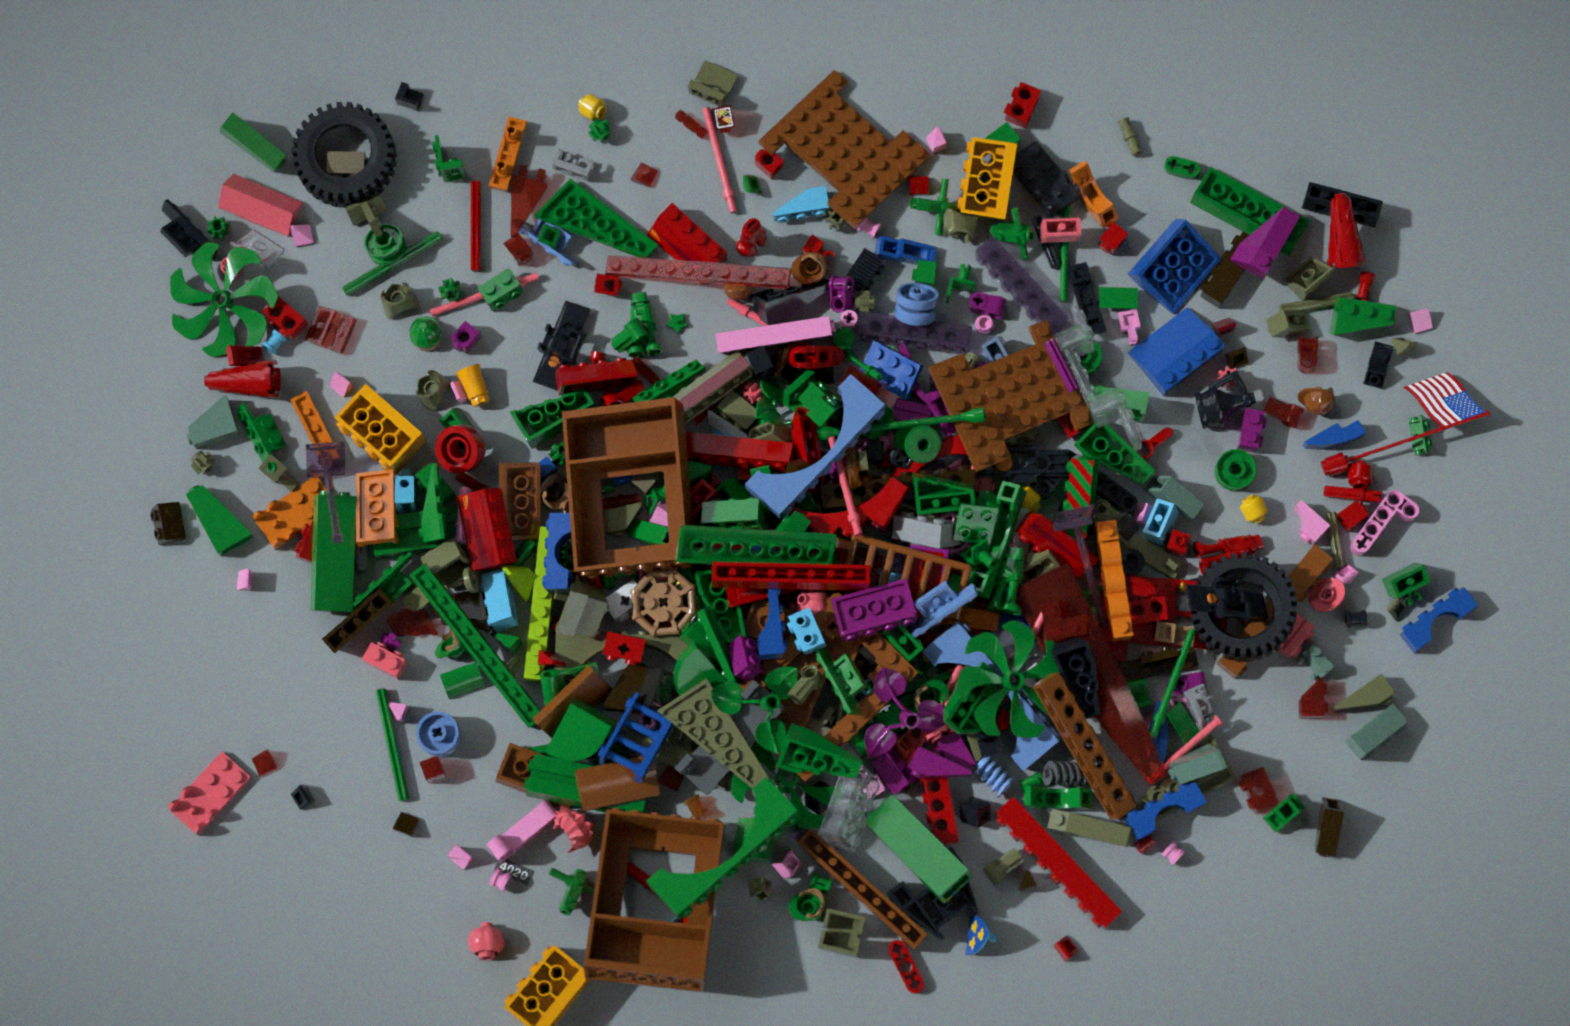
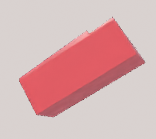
M232 174L222 184L218 208L289 237L291 233L290 226L295 224L304 203Z

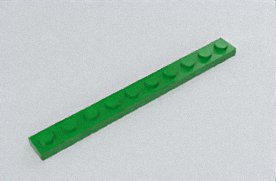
M425 562L409 576L522 721L530 728L535 724L532 718L541 710Z

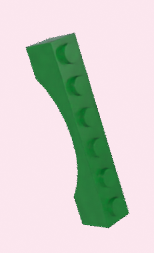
M1002 481L996 498V505L999 510L991 543L988 544L989 554L998 560V565L993 570H990L981 563L972 569L968 586L972 583L975 585L978 594L976 597L990 599L1027 493L1021 485Z

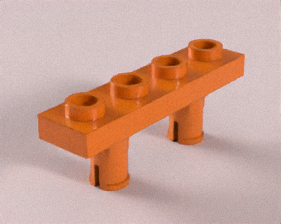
M508 116L489 188L508 192L526 129V120Z

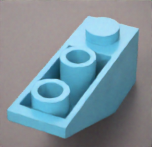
M826 186L809 188L773 212L774 222L785 223L789 219L794 218L803 220L813 215L815 217L825 216L829 210Z

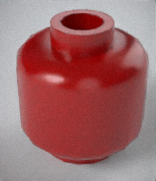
M1358 460L1348 467V484L1353 488L1362 489L1365 487L1367 489L1373 483V468L1370 464Z

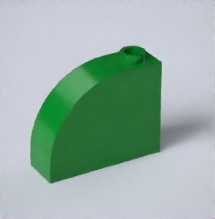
M694 642L682 652L674 668V685L679 696L705 679H708L713 689L721 683L727 682L721 672Z
M575 699L570 704L545 752L555 758L566 761L586 759L598 751L608 738L610 739L615 730L613 727L616 721Z

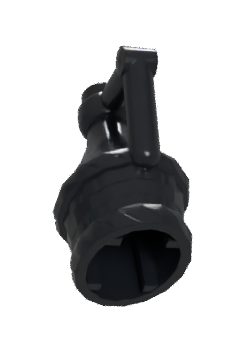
M1233 371L1210 383L1208 386L1209 390L1201 394L1200 392L1194 394L1201 425L1205 429L1208 426H1224V423L1237 409L1243 406L1250 407L1256 403L1254 392H1247V388L1237 371ZM1234 380L1241 395L1228 394L1217 388Z

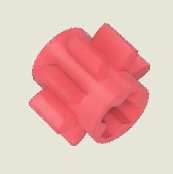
M1226 366L1224 372L1222 370H1219L1218 374L1221 377L1217 378L1216 380L1222 378L1223 376L1233 371H1236V368L1231 370L1228 368V366ZM1232 380L1231 382H1228L1227 384L1221 386L1220 389H1223L1225 387L1228 388L1229 391H1231L1233 385L1235 387L1237 386L1234 380Z
M749 382L744 386V390H742V398L751 405L755 403L757 406L759 399L766 397L759 383L753 385Z

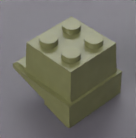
M576 574L569 594L554 593V599L565 601L560 620L556 624L555 632L571 637L574 634L595 637L597 631L601 629L602 618L607 613L609 604L598 586L581 582L579 575Z

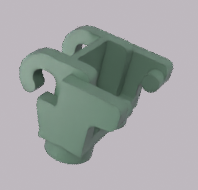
M1317 643L1302 653L1304 658L1297 662L1301 665L1306 661L1315 672V674L1309 677L1311 681L1318 676L1322 678L1335 669L1332 662L1327 660L1321 652V648Z

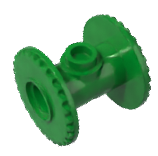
M909 426L907 428H899L896 431L894 447L905 449L907 456L914 462L928 463L939 454L941 440L937 431L930 426Z

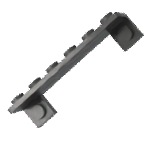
M752 680L740 695L743 697L741 700H759L770 695V693L757 681ZM741 703L740 711L736 714H730L750 748L756 742V727L759 723L766 722L768 712L762 710L759 703ZM781 703L778 709L773 710L774 714L771 715L770 721L778 718L785 710ZM701 746L692 755L687 753L675 767L679 773L684 774L705 795H709L730 771Z

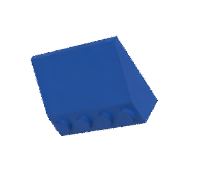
M1175 219L1128 272V275L1141 289L1170 313L1174 314L1221 260V257L1187 220Z
M1187 307L1131 349L1128 354L1164 397L1222 353L1225 345Z

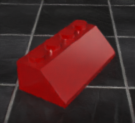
M619 358L615 362L601 360L597 364L590 365L588 362L580 363L578 366L573 367L562 365L556 369L555 377L559 396L584 388L587 392L625 388L636 381L638 374L632 359Z

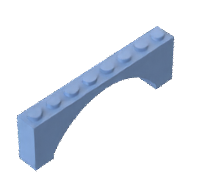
M850 374L838 387V394L841 396L843 403V423L839 436L830 451L821 460L803 470L787 474H765L758 470L745 483L746 490L756 499H759L779 519L782 516L786 517L787 514L789 515L793 510L792 506L796 502L800 503L805 498V492L809 488L813 489L819 483L818 479L823 474L827 475L831 471V465L836 460L839 462L845 456L846 449L854 447L859 441L858 437L862 433L866 434L871 429V423L875 419L878 421L884 415L885 404L853 375Z
M959 620L922 651L934 666L938 663H960L977 667L981 662H985L997 675L1004 676L994 661L982 652L965 654L967 642L973 636L969 632L971 631L970 627L964 621L962 623ZM1020 688L1017 692L1026 716L1031 722L1045 726L1043 732L1036 738L1017 737L1016 748L1011 757L1024 771L1059 742L1060 738L1058 736L1060 733L1053 725L1049 727L1045 722L1047 720L1045 715L1041 711L1037 712L1032 707L1035 704L1028 696L1024 697L1020 691L1022 689ZM1008 691L1007 694L1012 701V691Z

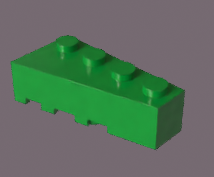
M584 388L561 395V397L553 400H545L537 405L525 406L524 409L512 410L510 413L530 448L533 449L563 431V411L594 408L595 404Z

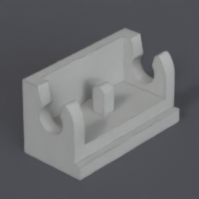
M558 149L552 167L555 171L589 182L596 163L593 160L589 161Z
M1203 683L1183 692L1193 722L1200 731L1213 721L1215 716Z

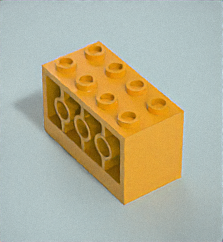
M972 137V141L967 142L966 153L970 154L969 160L965 159L963 172L967 173L966 179L962 178L960 190L963 191V198L959 197L957 209H961L960 213L1005 220L1017 144ZM987 155H990V158L993 159V162L985 164V161L982 159L983 157L985 158ZM984 173L990 178V181L988 180L986 183H982V180L979 179ZM981 192H984V195L987 196V199H984L983 202H979V198H976Z
M367 384L334 417L338 422L336 426L346 437L350 435L356 446L360 449L364 447V450L367 452L366 454L372 460L376 461L378 459L384 470L394 469L395 475L426 443L422 432Z
M555 945L552 947L548 946L542 953L543 959L539 963L535 962L529 970L531 974L527 979L523 977L516 986L519 989L515 994L510 993L504 1001L506 1004L504 1008L526 1026H555L591 981L585 979L584 968ZM562 970V971H561L562 976H561V977L554 978V977H555V974H554V973H555L556 971ZM549 985L548 989L550 991L548 993L542 994V988L544 986L547 987ZM537 1001V1007L530 1010V1003Z

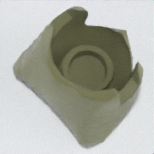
M946 209L943 216L944 237L947 238L948 231L953 239L964 235L965 243H969L973 240L980 216L965 215L952 209Z
M402 282L403 286L391 283L386 293L384 290L381 292L383 309L386 317L389 319L405 310L419 307V300L405 282Z
M429 370L427 372L429 375L418 379L416 394L426 407L431 410H437L445 393L451 388L450 384L452 381L437 371Z

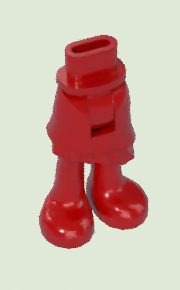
M751 218L744 224L740 240L736 243V250L743 257L756 255L758 249L755 244L763 247L766 243V231L758 219Z
M1250 534L1247 536L1223 538V540L1218 539V543L1208 545L1200 541L1193 542V550L1197 558H1202L1218 551L1224 552L1217 556L1199 560V569L1202 576L1203 570L1206 567L1210 569L1213 561L1220 562V557L1226 556L1227 559H1230L1233 553H1236L1237 557H1242V552H1247L1248 557L1253 553L1255 554L1257 550L1263 549L1259 534L1254 536Z

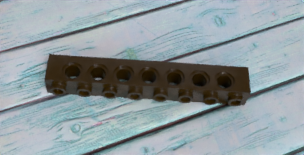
M969 465L958 466V470L950 471V467L939 468V472L931 473V469L919 471L923 475L950 480L953 475H958L961 483L971 484L974 493L977 492L974 469H969ZM912 471L901 472L900 476L893 477L910 489L904 500L914 499ZM893 473L882 474L881 478L874 479L873 475L863 476L862 480L854 481V477L847 478L854 505L864 504L876 495L873 490L874 485L881 483L885 487L891 477H893ZM835 479L824 480V484L820 485L822 508L846 506L844 497L837 498L835 496V490L841 487L840 483H835ZM858 485H862L865 489L864 494L861 496H856L854 493V489Z

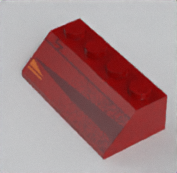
M673 203L658 216L647 233V236L657 243L659 247L701 285L727 259V252Z
M501 487L482 489L457 496L472 571L501 568L503 565H511L517 562Z
M1026 513L1014 531L1021 542L1030 544L1033 547L1032 550L1035 553L1049 549L1060 561L1059 568L1066 577L1079 578L1099 560L1042 514Z

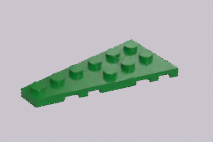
M571 178L544 204L534 217L643 260H647L658 248L657 243Z

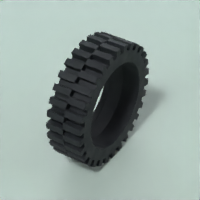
M336 102L337 108H333L331 103L327 104L326 111L323 112L320 107L316 109L318 112L317 116L310 113L308 115L310 121H302L303 129L298 128L296 131L298 138H293L295 148L292 147V154L294 156L292 161L300 181L306 190L312 193L314 198L317 200L320 198L324 204H327L329 201L331 206L337 207V204L340 203L342 208H345L347 203L352 205L375 194L377 190L380 193L384 191L383 184L388 186L391 182L389 176L393 177L395 173L393 167H396L395 157H397L390 131L377 113L373 115L372 110L368 107L364 110L361 104H357L355 108L352 102H347L346 107H343L342 102ZM340 126H351L362 131L368 138L371 147L370 158L366 166L353 176L344 178L331 176L325 173L317 164L315 157L316 145L321 136L329 130Z
M1242 552V557H1237L1236 553H1233L1230 559L1223 556L1220 557L1219 563L1216 560L1213 561L1211 568L1206 567L1203 570V576H1198L1197 584L1194 585L1211 587V583L1217 577H1224L1225 581L1221 584L1230 585L1235 579L1242 580V583L1256 585L1267 593L1273 606V615L1269 625L1262 632L1251 637L1233 636L1220 627L1215 615L1207 612L1191 611L1194 630L1199 634L1201 642H1206V647L1209 650L1211 648L1214 649V654L1219 656L1222 653L1224 654V659L1227 660L1230 659V656L1235 657L1236 662H1240V658H1246V662H1251L1252 657H1256V660H1261L1262 655L1266 654L1268 657L1272 655V650L1278 651L1281 648V643H1286L1288 635H1291L1293 625L1296 622L1297 596H1295L1294 586H1291L1292 581L1290 577L1285 576L1286 572L1283 568L1278 569L1277 563L1274 561L1272 564L1268 563L1269 558L1265 556L1260 560L1258 559V554L1254 553L1252 557H1247V552Z

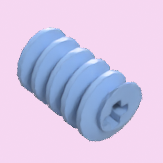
M992 755L983 757L972 769L977 768L976 775L982 773L981 781L988 779L986 786L993 785L991 791H999L997 794V798H999L1012 786L1013 778L1006 779L1005 777L1008 772L1000 773L1002 766L995 768L994 766L997 761L990 762L989 760Z

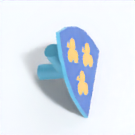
M970 916L965 955L976 954L987 941L995 943L997 940V936L989 932L985 920L979 916Z

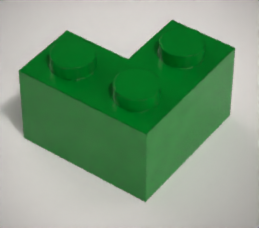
M816 380L806 388L798 400L809 409L806 414L819 427H822L833 421L843 409V404L839 396L828 391L829 388L824 382Z

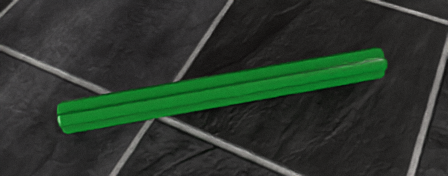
M435 231L408 247L404 256L398 262L385 266L378 265L342 287L344 293L347 296L353 294L443 240L441 234Z
M385 688L376 690L397 796L399 801L409 800V794L388 694Z

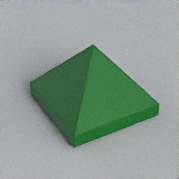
M744 175L743 190L747 193L761 194L762 190L757 176Z
M544 223L537 241L555 248L561 231Z

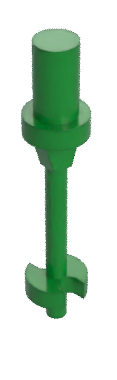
M844 351V360L847 362L854 361L865 370V374L868 377L872 376L877 381L883 378V375L876 371L873 365H864L854 358L855 353L853 351Z

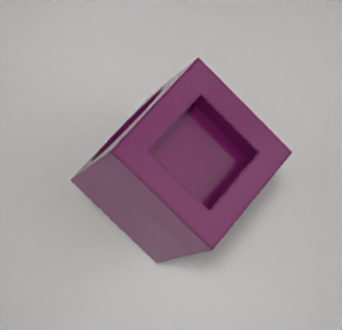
M464 321L450 338L453 343L452 346L457 351H464L467 354L481 338L478 330ZM464 335L469 336L467 342H461L460 338Z

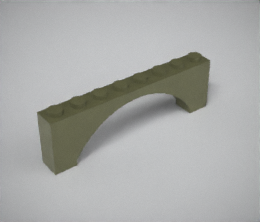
M599 631V634H596L595 637L574 634L571 637L556 633L555 654L566 664L555 667V670L585 665L601 655L608 631ZM628 631L619 632L622 635L646 640L645 647L660 651L675 662H677L682 652L688 647L679 639L682 634L679 636L663 635L654 638L649 635V632H638V635L630 634ZM573 674L564 675V680L571 682L576 676Z

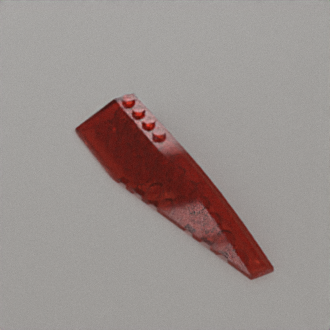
M1069 563L1056 567L1019 586L1016 599L1031 630L1041 611L1048 614L1036 637L1043 655H1046V639L1054 643L1071 637L1088 640L1096 660L1100 714L1093 716L1094 719L1106 730L1109 737L1116 742L1123 754L1134 764L1133 766L1149 785L1168 777L1127 682Z

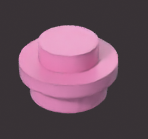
M981 315L976 319L975 328L981 334H988L994 328V321L988 315Z

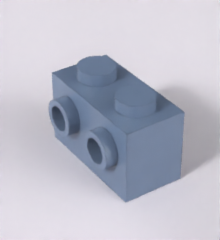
M996 336L981 345L984 350L982 353L987 361L993 362L1012 354L1002 336Z

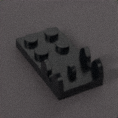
M1034 141L1015 155L1013 174L1050 218L1055 217L1081 198V191L1078 185L1071 183L1068 173L1065 170L1061 171L1037 141Z

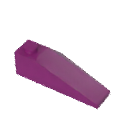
M1286 207L1281 208L1238 245L1230 261L1263 279L1300 215Z

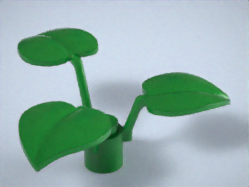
M764 377L760 381V387L767 398L762 397L757 403L755 418L759 420L754 423V427L766 422L778 426L782 421L775 405L777 402L783 404V390L775 381ZM792 420L784 422V424L792 425Z
M786 666L772 670L765 680V685L771 690V693L762 699L741 700L742 687L736 682L727 681L711 690L712 701L725 714L738 713L741 703H759L762 710L768 712L766 722L759 723L756 727L755 739L764 749L774 754H779L786 737V728L780 719L775 718L770 721V718L774 714L773 710L778 709L780 706V699H789L788 693L797 683L798 668Z

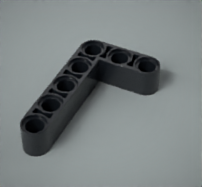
M1069 450L1070 459L1077 455L1073 451ZM1098 471V479L1102 481V485L1097 486L1096 494L1102 499L1107 500L1110 505L1123 514H1133L1138 505L1137 498L1104 473ZM1041 477L1035 487V491L1041 496V500L1048 499L1065 477L1057 479ZM1046 486L1049 492L1043 494L1039 491V487ZM1111 489L1116 490L1118 496L1111 497L1108 491ZM1131 501L1134 507L1126 508L1124 502Z

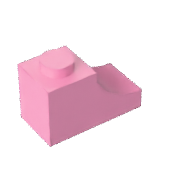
M1300 500L1294 508L1301 520V529L1298 533L1303 542L1306 544L1310 543L1313 546L1330 527V524L1304 501Z

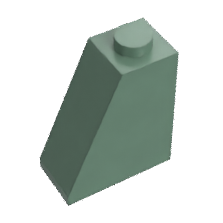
M227 396L221 397L188 427L189 433L187 438L190 445L193 444L196 449L240 435L231 403Z
M1154 475L1144 490L1155 499L1158 498L1174 503L1179 515L1185 519L1198 517L1204 505L1202 501L1172 476Z
M1209 743L1168 763L1170 768L1168 774L1172 781L1175 780L1177 783L1183 784L1227 768V765L1220 750Z

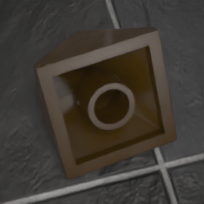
M793 342L788 343L770 356L774 376L787 386L791 385L808 370L797 369L790 364L789 353L792 348L797 346ZM798 354L797 360L800 361L802 357L801 354Z

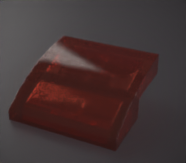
M319 306L305 340L343 355L357 320L340 314L335 310Z

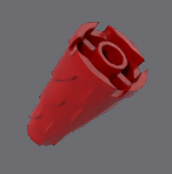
M1346 193L1334 194L1335 198H1332L1330 202L1331 224L1327 264L1332 267V263H1334L1335 268L1358 266L1359 260H1361V265L1366 264V256L1363 252L1350 196H1346Z
M276 360L256 362V364H247L209 372L204 377V384L209 390L277 398L279 394L275 393V391L281 390L280 368L274 367V365L278 364Z

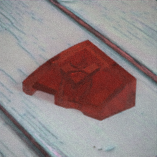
M404 607L386 617L387 623L392 632L397 634V637L431 634L435 636L438 634L426 608L411 611Z

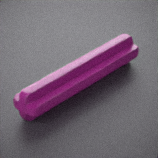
M1054 339L1048 340L1045 343V347L1068 392L1076 391L1079 386Z

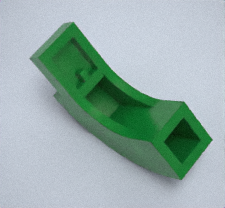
M1025 786V806L1041 810L1092 809V790L1080 787L1051 789Z

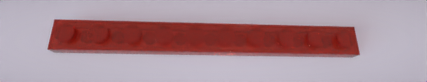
M608 255L605 273L620 277L789 288L792 270L791 268Z

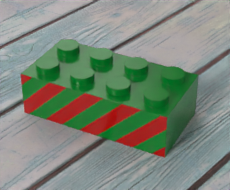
M1076 455L1071 458V461L1067 462L1069 480L1065 482V492L1068 493L1067 499H1064L1063 511H1066L1065 518H1062L1061 530H1064L1068 536L1087 538L1093 532L1100 457Z

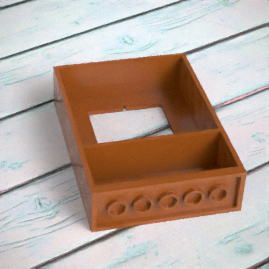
M675 397L563 411L562 420L574 572L580 574L581 577H586V579H596L597 575L614 577L616 573L623 572V575L635 574V571L638 570L647 573L653 572L655 568L671 570L672 566L689 568L691 564H696L676 562L675 558L680 525L694 526L683 404ZM663 472L669 542L640 546L639 551H637V547L607 550L601 481L608 478Z
M619 808L606 810L584 959L585 979L704 992L717 891H712L703 904H698L693 908V912L687 918V923L621 916V908L630 849L662 852V848H665L664 851L669 853L694 855L696 857L694 873L707 871L721 865L724 822L718 819L701 820L699 817L682 818L680 815L675 814L664 816L657 812L646 814L638 810L628 812Z

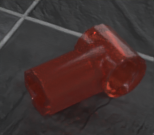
M1269 397L1263 411H1265V414L1281 420L1284 425L1297 428L1304 409L1298 405L1286 404Z

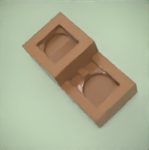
M1157 622L1154 641L1183 646L1189 628L1194 629V627ZM1194 639L1191 644V648L1194 647Z

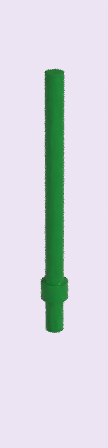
M1072 206L1060 212L1062 218H1070ZM1061 242L1059 302L1062 303L1067 302L1069 242Z
M1189 628L1159 710L1153 717L1152 721L1154 723L1149 733V736L1156 739L1161 725L1165 722V713L1196 634L1194 629Z

